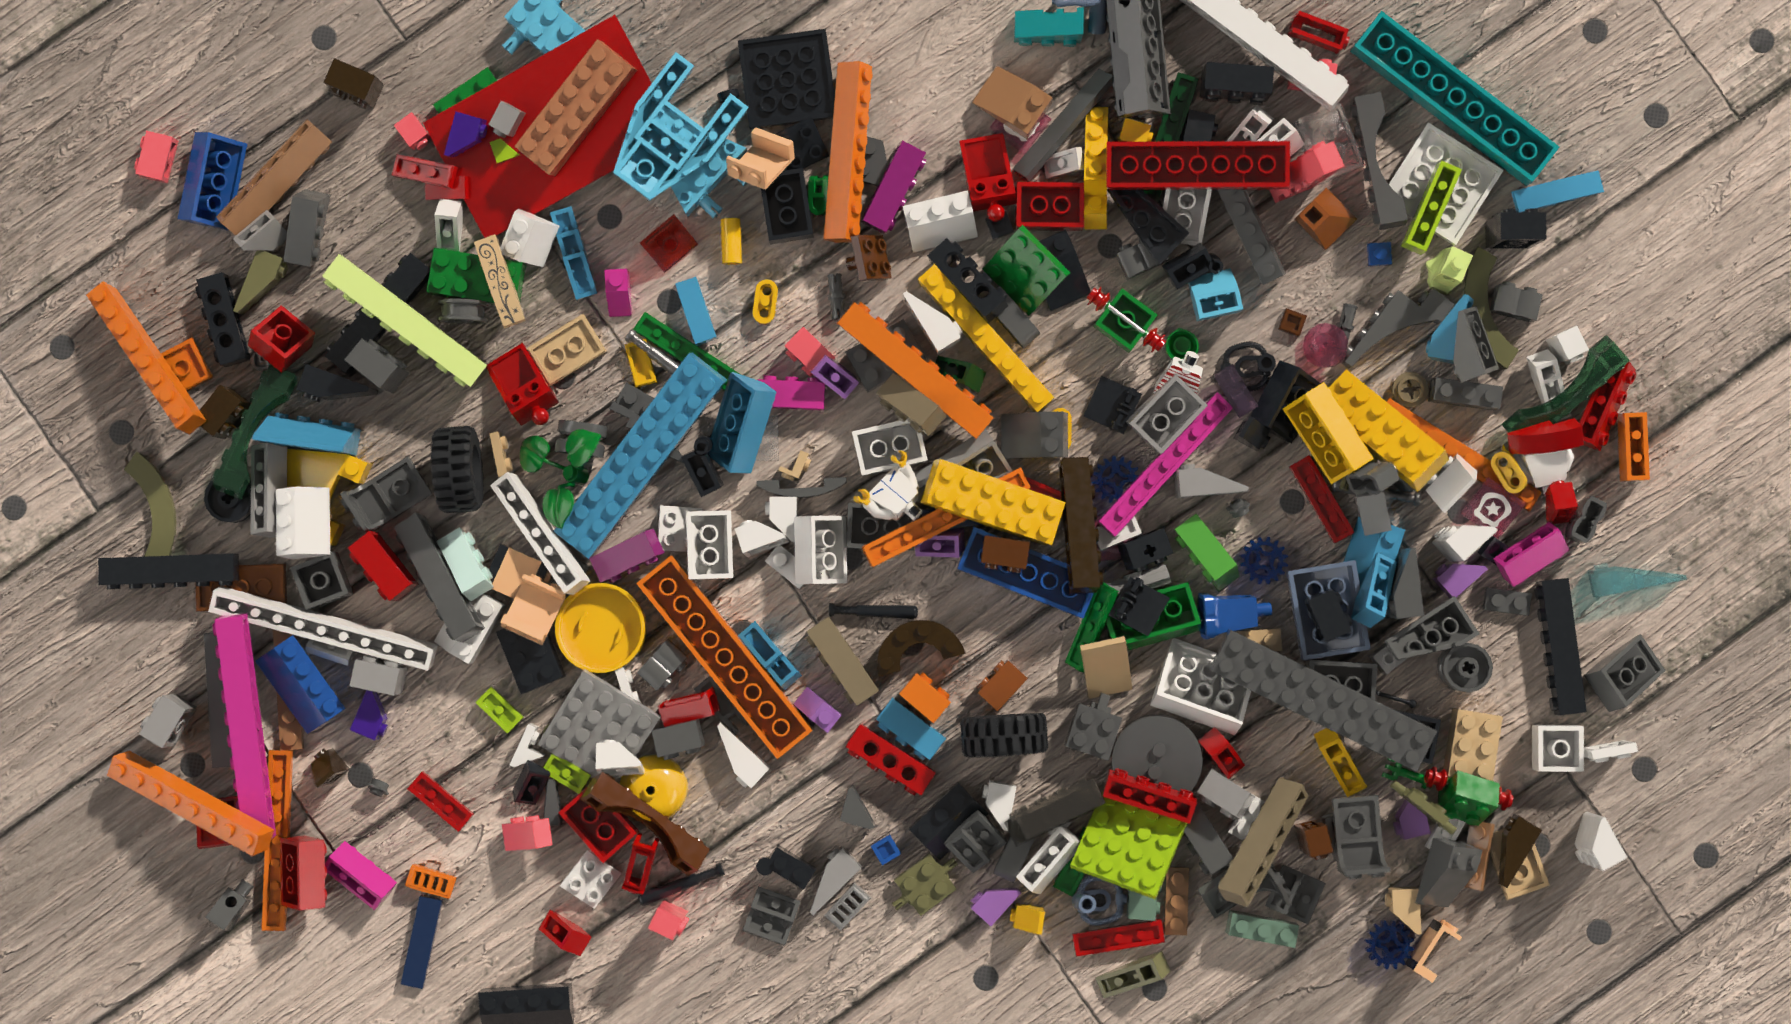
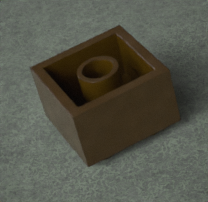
M336 58L333 59L323 82L329 87L328 91L333 93L335 97L342 100L349 98L350 101L354 102V105L366 109L367 106L374 109L384 87V84L375 75Z
M219 385L200 409L207 420L200 427L213 437L221 439L230 438L237 429L235 427L237 423L249 415L251 411L249 408L252 404L232 388Z

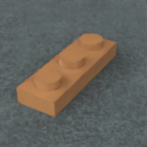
M1482 822L1479 826L1469 825L1467 844L1483 851L1477 872L1466 884V888L1484 891L1495 824Z
M1170 866L1165 876L1164 935L1187 936L1189 867Z

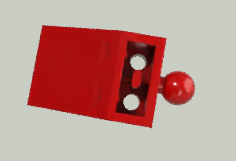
M999 133L960 140L967 190L973 212L987 209V216L991 221L997 222L1002 220L1005 215L1002 206L1016 204V192L1004 134Z
M524 343L519 344L487 364L486 369L511 414L521 426L531 420L540 426L548 422L549 413L547 410L558 404L559 401Z

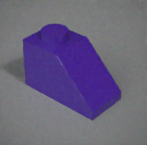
M455 112L444 155L456 157L480 143L487 134V120Z
M366 690L350 728L351 731L372 740L384 737L388 728L386 724L388 718L377 692Z

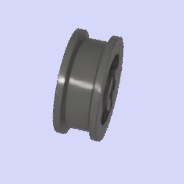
M472 299L438 300V304L442 306L441 316L438 317L439 322L451 324L488 323V319L485 318V307H488V302Z

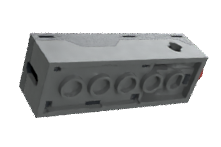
M1106 0L1108 11L1106 19L1109 24L1110 35L1108 40L1112 54L1111 66L1114 75L1113 88L1116 96L1115 110L1117 116L1145 120L1171 114L1160 0Z

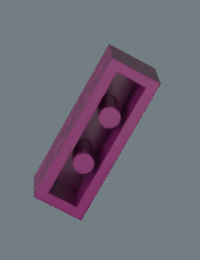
M650 529L589 559L600 583L609 580L611 584L622 579L621 574L625 572L629 575L640 570L639 565L646 563V566L659 561L658 556L664 554V550L654 529Z

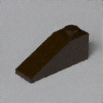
M324 748L314 756L316 760L311 763L314 783L317 788L334 783L350 769L333 748L327 751Z
M1515 814L1507 818L1503 825L1504 831L1502 833L1498 884L1506 888L1510 885L1542 832L1540 828Z

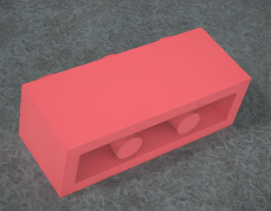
M663 900L657 908L648 929L671 940L676 935L680 937L690 919L686 917L688 911Z

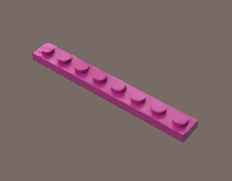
M1218 392L1206 402L1208 406L1162 454H1159L1097 521L1112 537H1115L1233 409Z

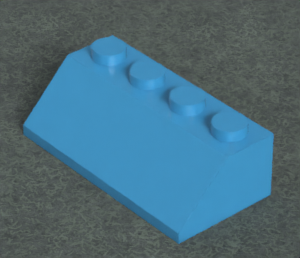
M730 372L710 438L713 446L708 452L710 458L728 472H752L775 400L776 391L764 382Z
M1358 516L1343 562L1356 560L1360 588L1377 552L1396 561L1405 529L1391 525L1392 530L1365 536L1361 519Z

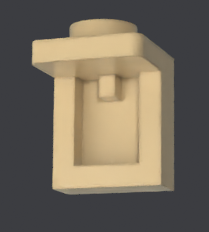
M800 450L792 471L779 466L778 471L782 472L781 477L790 481H794V478L800 480L802 472H807L812 460L808 459L809 453Z

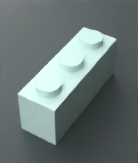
M459 527L437 540L460 591L465 597L472 601L494 588L490 580L493 576L489 569L483 566L484 558L478 549L475 550L473 545L476 542L470 532L465 533Z

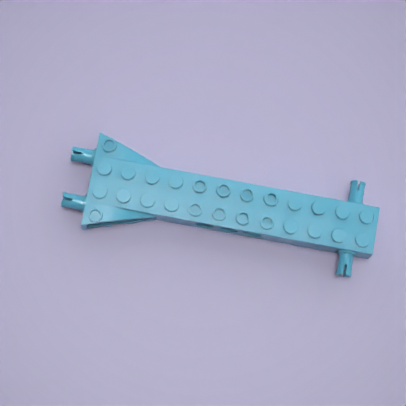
M519 0L504 16L515 32L502 44V47L513 55L524 41H529L544 55L583 33L585 30L560 8L559 3L562 0ZM726 139L708 162L671 186L687 217L698 206L703 208L713 219L718 215L711 208L720 214L723 208L712 200L709 194L728 174L726 158L731 156L740 160L747 152L746 147ZM737 179L743 186L747 184L746 182Z

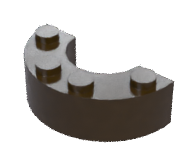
M929 620L910 621L895 628L884 640L877 658L878 677L900 671L902 654L908 647L916 643L933 645L940 651L943 659L966 653L958 637L947 627Z

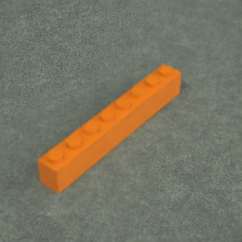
M861 61L840 62L837 65L824 239L835 243H852L851 237L860 234L861 200L864 188L863 175L866 165L867 125L869 123L868 112L871 100L870 87L873 76L872 66Z
M102 281L86 294L176 429L190 435L207 420L117 288Z
M853 302L837 324L911 386L939 405L947 416L977 439L993 420V417L990 415L992 410L983 403L980 405L976 404L973 401L974 395L965 388L963 391L955 386L958 383L948 374L945 377L938 372L940 369L938 365L931 360L926 362L922 359L923 353L913 345L909 348L904 344L905 338L897 331L892 334L886 329L888 324L879 316L874 319L868 314L871 310L862 302L859 304Z
M130 750L112 757L107 776L251 856L268 850L274 833V829Z

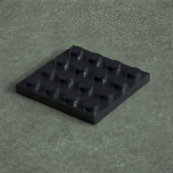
M826 29L738 40L746 105L749 107L747 114L750 130L755 129V127L766 128L795 124L809 117H812L813 121L833 118L835 93Z

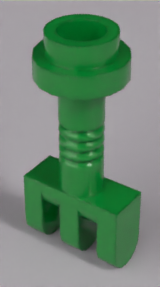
M1397 762L1395 766L1385 764L1384 768L1393 772L1392 775L1383 772L1382 777L1394 781L1399 776L1421 783L1422 789L1427 788L1426 782H1424L1425 775L1403 768L1402 764Z

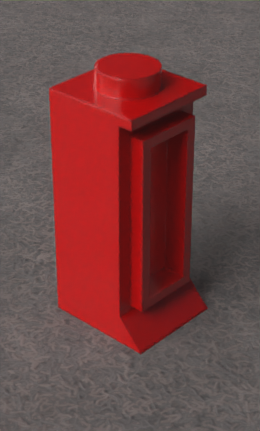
M1300 10L1294 15L1287 34L1289 37L1300 39L1332 51L1335 54H1338L1342 49L1345 50L1350 39L1347 36L1349 29ZM1304 24L1335 36L1334 41L1332 42L1302 31L1301 27Z
M713 686L707 691L665 700L658 705V714L661 715L660 720L663 722L664 727L713 716L714 712L720 711Z
M638 833L633 843L621 889L627 890L632 894L643 895L648 885L660 839L655 838L652 846L640 843L642 833ZM637 854L647 856L642 879L631 876Z

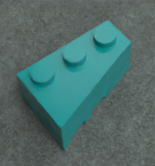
M1084 7L1077 8V12H1064L1063 8L1056 9V12H1044V10L1015 11L1014 42L1019 43L1020 46H1031L1032 43H1041V46L1050 47L1054 46V43H1063L1065 47H1075L1081 43L1083 37Z

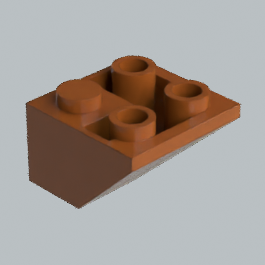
M1325 188L1294 220L1324 250H1327L1357 218Z

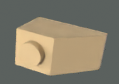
M1415 886L1388 888V893L1385 894L1386 907H1389V910L1411 931L1416 934H1422L1420 904L1415 903L1419 888Z

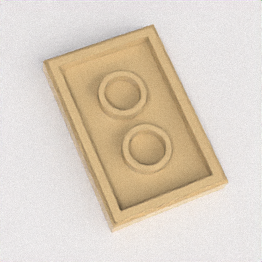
M581 314L526 348L550 387L607 352L584 314Z
M1124 636L1080 646L1089 699L1099 697L1101 692L1110 695L1133 690Z
M1504 829L1493 832L1490 857L1498 879L1502 833ZM1535 843L1508 888L1501 885L1506 900L1550 886Z

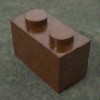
M984 536L980 563H985V568L998 570V566H1005L1009 572L1020 573L1021 569H1026L1030 542Z

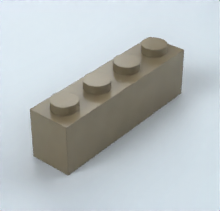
M829 616L806 631L809 635L806 637V640L812 648H818L821 653L818 656L825 667L828 665L834 672L831 674L832 678L838 686L840 684L844 686L846 692L843 694L850 704L855 703L858 706L879 691Z

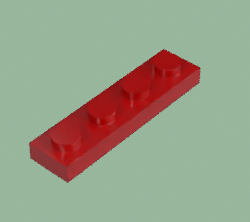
M1310 455L1289 466L1332 542L1335 544L1353 534L1354 530Z
M1161 919L1072 933L1076 957L1165 942Z

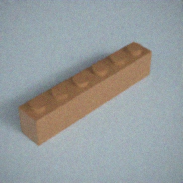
M307 119L216 216L217 219L234 235L240 233L263 212L269 211L274 204H278L283 199L284 193L298 183L299 177L313 167L314 161L328 151L332 141Z

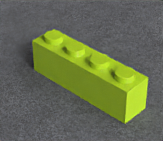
M1442 160L1436 164L1401 247L1419 255L1427 252L1462 169Z

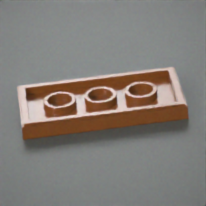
M286 564L239 565L240 581H232V585L223 586L287 604ZM218 581L210 582V586H196L195 582L196 612L209 611L213 591L220 587Z

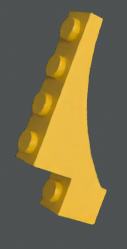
M1093 107L1086 115L1084 229H1107L1108 107Z

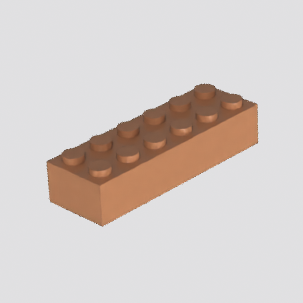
M597 39L514 147L547 174L556 176L634 76L637 69L604 42Z

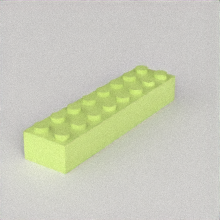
M338 254L322 275L326 279L324 283L334 291L339 288L344 292L343 298L351 304L359 303L363 306L361 309L363 313L370 318H373L375 315L381 320L380 325L389 332L395 330L400 334L398 339L406 345L414 344L418 347V354L426 360L429 357L436 361L435 366L445 374L447 371L454 374L453 380L461 386L465 387L467 384L471 387L487 366L485 362L341 254Z

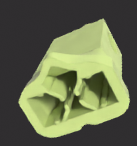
M1452 246L1441 250L1435 258L1426 261L1429 288H1434L1444 295L1450 294L1462 282L1473 255Z

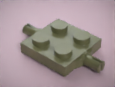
M1396 779L1391 783L1390 787L1433 822L1437 823L1439 827H1442L1450 835L1456 831L1457 827L1452 825L1448 821L1449 818L1444 815L1446 810L1437 803L1434 804L1431 801L1429 803L1427 801L1428 796L1421 790L1414 787L1412 789L1404 787Z
M929 852L894 878L895 883L901 889L902 896L892 902V905L898 911L906 903H909L922 916L957 890L950 880L948 872L958 866V863L952 857V859L942 865Z

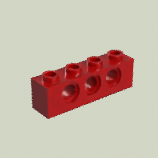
M861 723L846 745V748L849 749L848 754L856 759L864 758L868 761L866 765L876 772L881 769L887 773L885 777L896 784L899 781L906 785L904 790L913 796L917 793L922 795L936 771ZM867 743H874L877 746V752L873 755H868L864 751V746ZM886 755H892L896 759V764L892 767H887L883 763V758ZM911 767L914 769L915 775L912 779H905L902 776L904 768Z

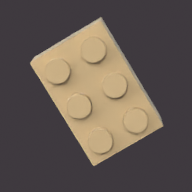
M1452 708L1443 767L1447 772V776L1452 777L1457 771H1461L1493 781L1503 716Z

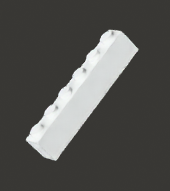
M507 472L490 485L564 594L574 595L591 582L561 537L553 532L555 530L554 527L547 520L545 514L517 474Z

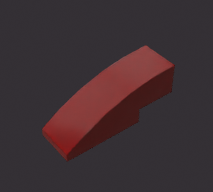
M1575 418L1552 424L1549 420L1507 433L1510 454H1541L1584 445L1582 425Z

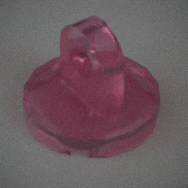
M1329 323L1317 324L1308 331L1304 338V354L1308 361L1315 366L1323 368L1334 367L1346 356L1348 339L1344 331L1336 325Z

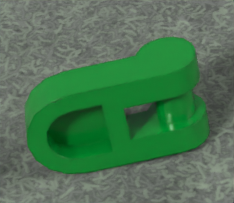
M824 175L822 178H819V176L809 177L808 202L810 211L814 215L824 216L826 214L829 175ZM820 187H822V193H819Z

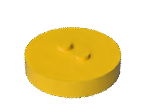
M607 583L589 584L574 595L570 594L563 602L555 621L556 640L563 655L578 668L594 673L612 672L628 665L640 652L646 637L645 615L639 602L623 588Z

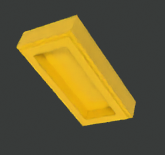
M633 342L624 344L635 388L657 383L652 359L647 356L648 354Z

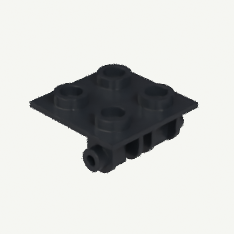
M812 117L775 133V135L793 141L795 159L786 167L787 170L804 169L829 157Z
M1101 376L1083 416L1124 435L1128 427L1126 420L1134 413L1142 394L1132 387H1126Z
M1130 577L1108 616L1149 636L1170 598L1143 584L1144 581L1142 579Z

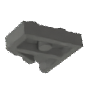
M867 136L865 150L866 165L863 182L874 186L879 185L888 164L883 141Z

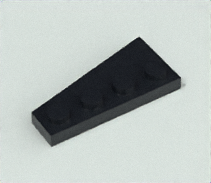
M1107 190L1158 266L1188 236L1189 232L1143 190Z

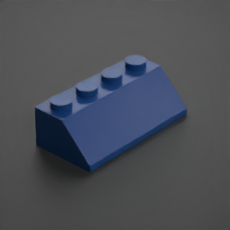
M195 132L177 219L228 230L216 216L238 193L247 143L209 132Z
M293 635L255 660L307 734L346 709Z

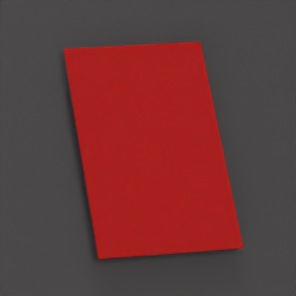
M613 15L423 122L443 162L458 167L456 177H468L469 199H464L484 238L494 234L497 236L508 229L512 216L518 208L535 215L614 171L635 105L652 82L616 15ZM598 39L637 69V72L556 176L549 175L514 146ZM500 101L507 102L526 113L514 137L506 135L503 138L493 132L494 128L488 125ZM455 112L487 120V134L480 143L456 157L444 155ZM501 139L515 150L519 156L497 164L490 142Z

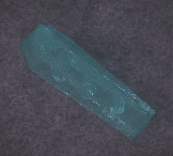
M1607 563L1594 565V570L1588 571L1593 597H1602L1687 580L1686 575L1617 566L1608 567Z

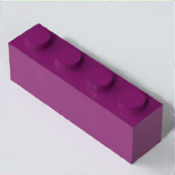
M903 140L899 142L860 221L861 223L883 234L887 233L888 230L892 231L897 221L894 217L898 210L902 211L907 201L904 196L907 190L912 191L917 181L914 176L917 170L921 172L926 163V159H924L926 152Z

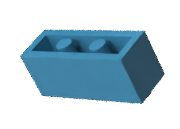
M893 697L876 718L879 721L877 725L886 733L891 730L897 735L895 739L905 747L907 744L915 749L913 753L923 761L925 758L931 760L946 740L945 736Z

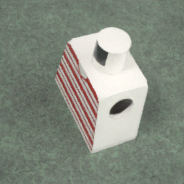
M1187 351L1184 359L1173 357L1157 380L1153 393L1176 374L1197 394L1203 371L1202 367L1196 365L1199 356L1192 351Z

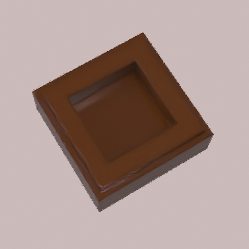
M1285 308L1278 330L1300 337L1307 315Z

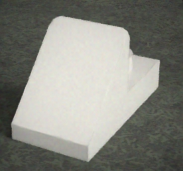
M1074 147L1054 153L1044 164L1046 179L1080 174V171L1084 170L1082 147Z
M532 723L527 725L510 766L515 767L526 763L527 760L532 761L546 755L530 747L531 744H536L540 733L537 732L539 726Z

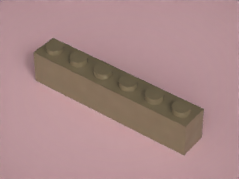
M1279 777L1276 784L1271 787L1270 795L1266 802L1262 804L1260 813L1256 820L1252 822L1246 838L1240 843L1239 850L1235 858L1230 861L1225 876L1220 879L1218 889L1224 900L1245 907L1250 905L1309 797L1303 784Z

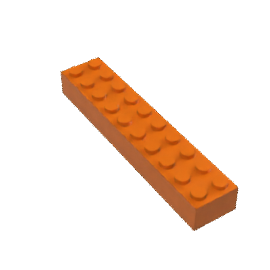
M674 555L669 556L636 583L777 759L813 731V728L695 581L688 579L687 571Z

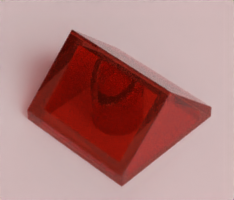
M674 214L640 242L664 273L699 245Z

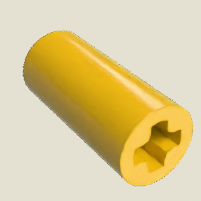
M740 218L721 219L723 265L742 264Z

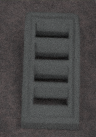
M549 778L547 780L543 819L549 818L550 825L561 826L563 818L558 813L561 811L557 781Z

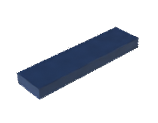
M422 895L419 897L401 985L419 989L424 988L443 902L441 899Z

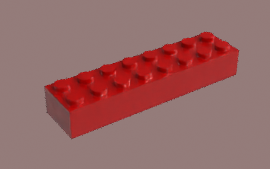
M1290 141L1107 142V190L1289 189Z

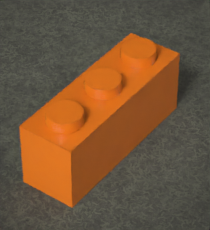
M1647 412L1619 414L1617 427L1620 482L1650 480Z

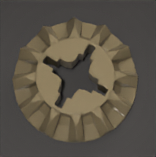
M1405 372L1394 381L1392 394L1396 402L1404 407H1416L1427 398L1428 384L1420 374ZM1408 382L1411 387H1419V389L1412 392V396L1409 393L1401 392L1407 388Z

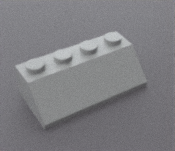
M986 429L983 430L977 439L971 437L939 458L994 478H999L1013 471ZM933 463L915 474L919 492L922 496Z

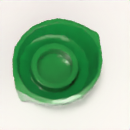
M1178 328L1168 336L1165 349L1171 359L1173 357L1184 359L1187 351L1198 353L1199 343L1193 333Z

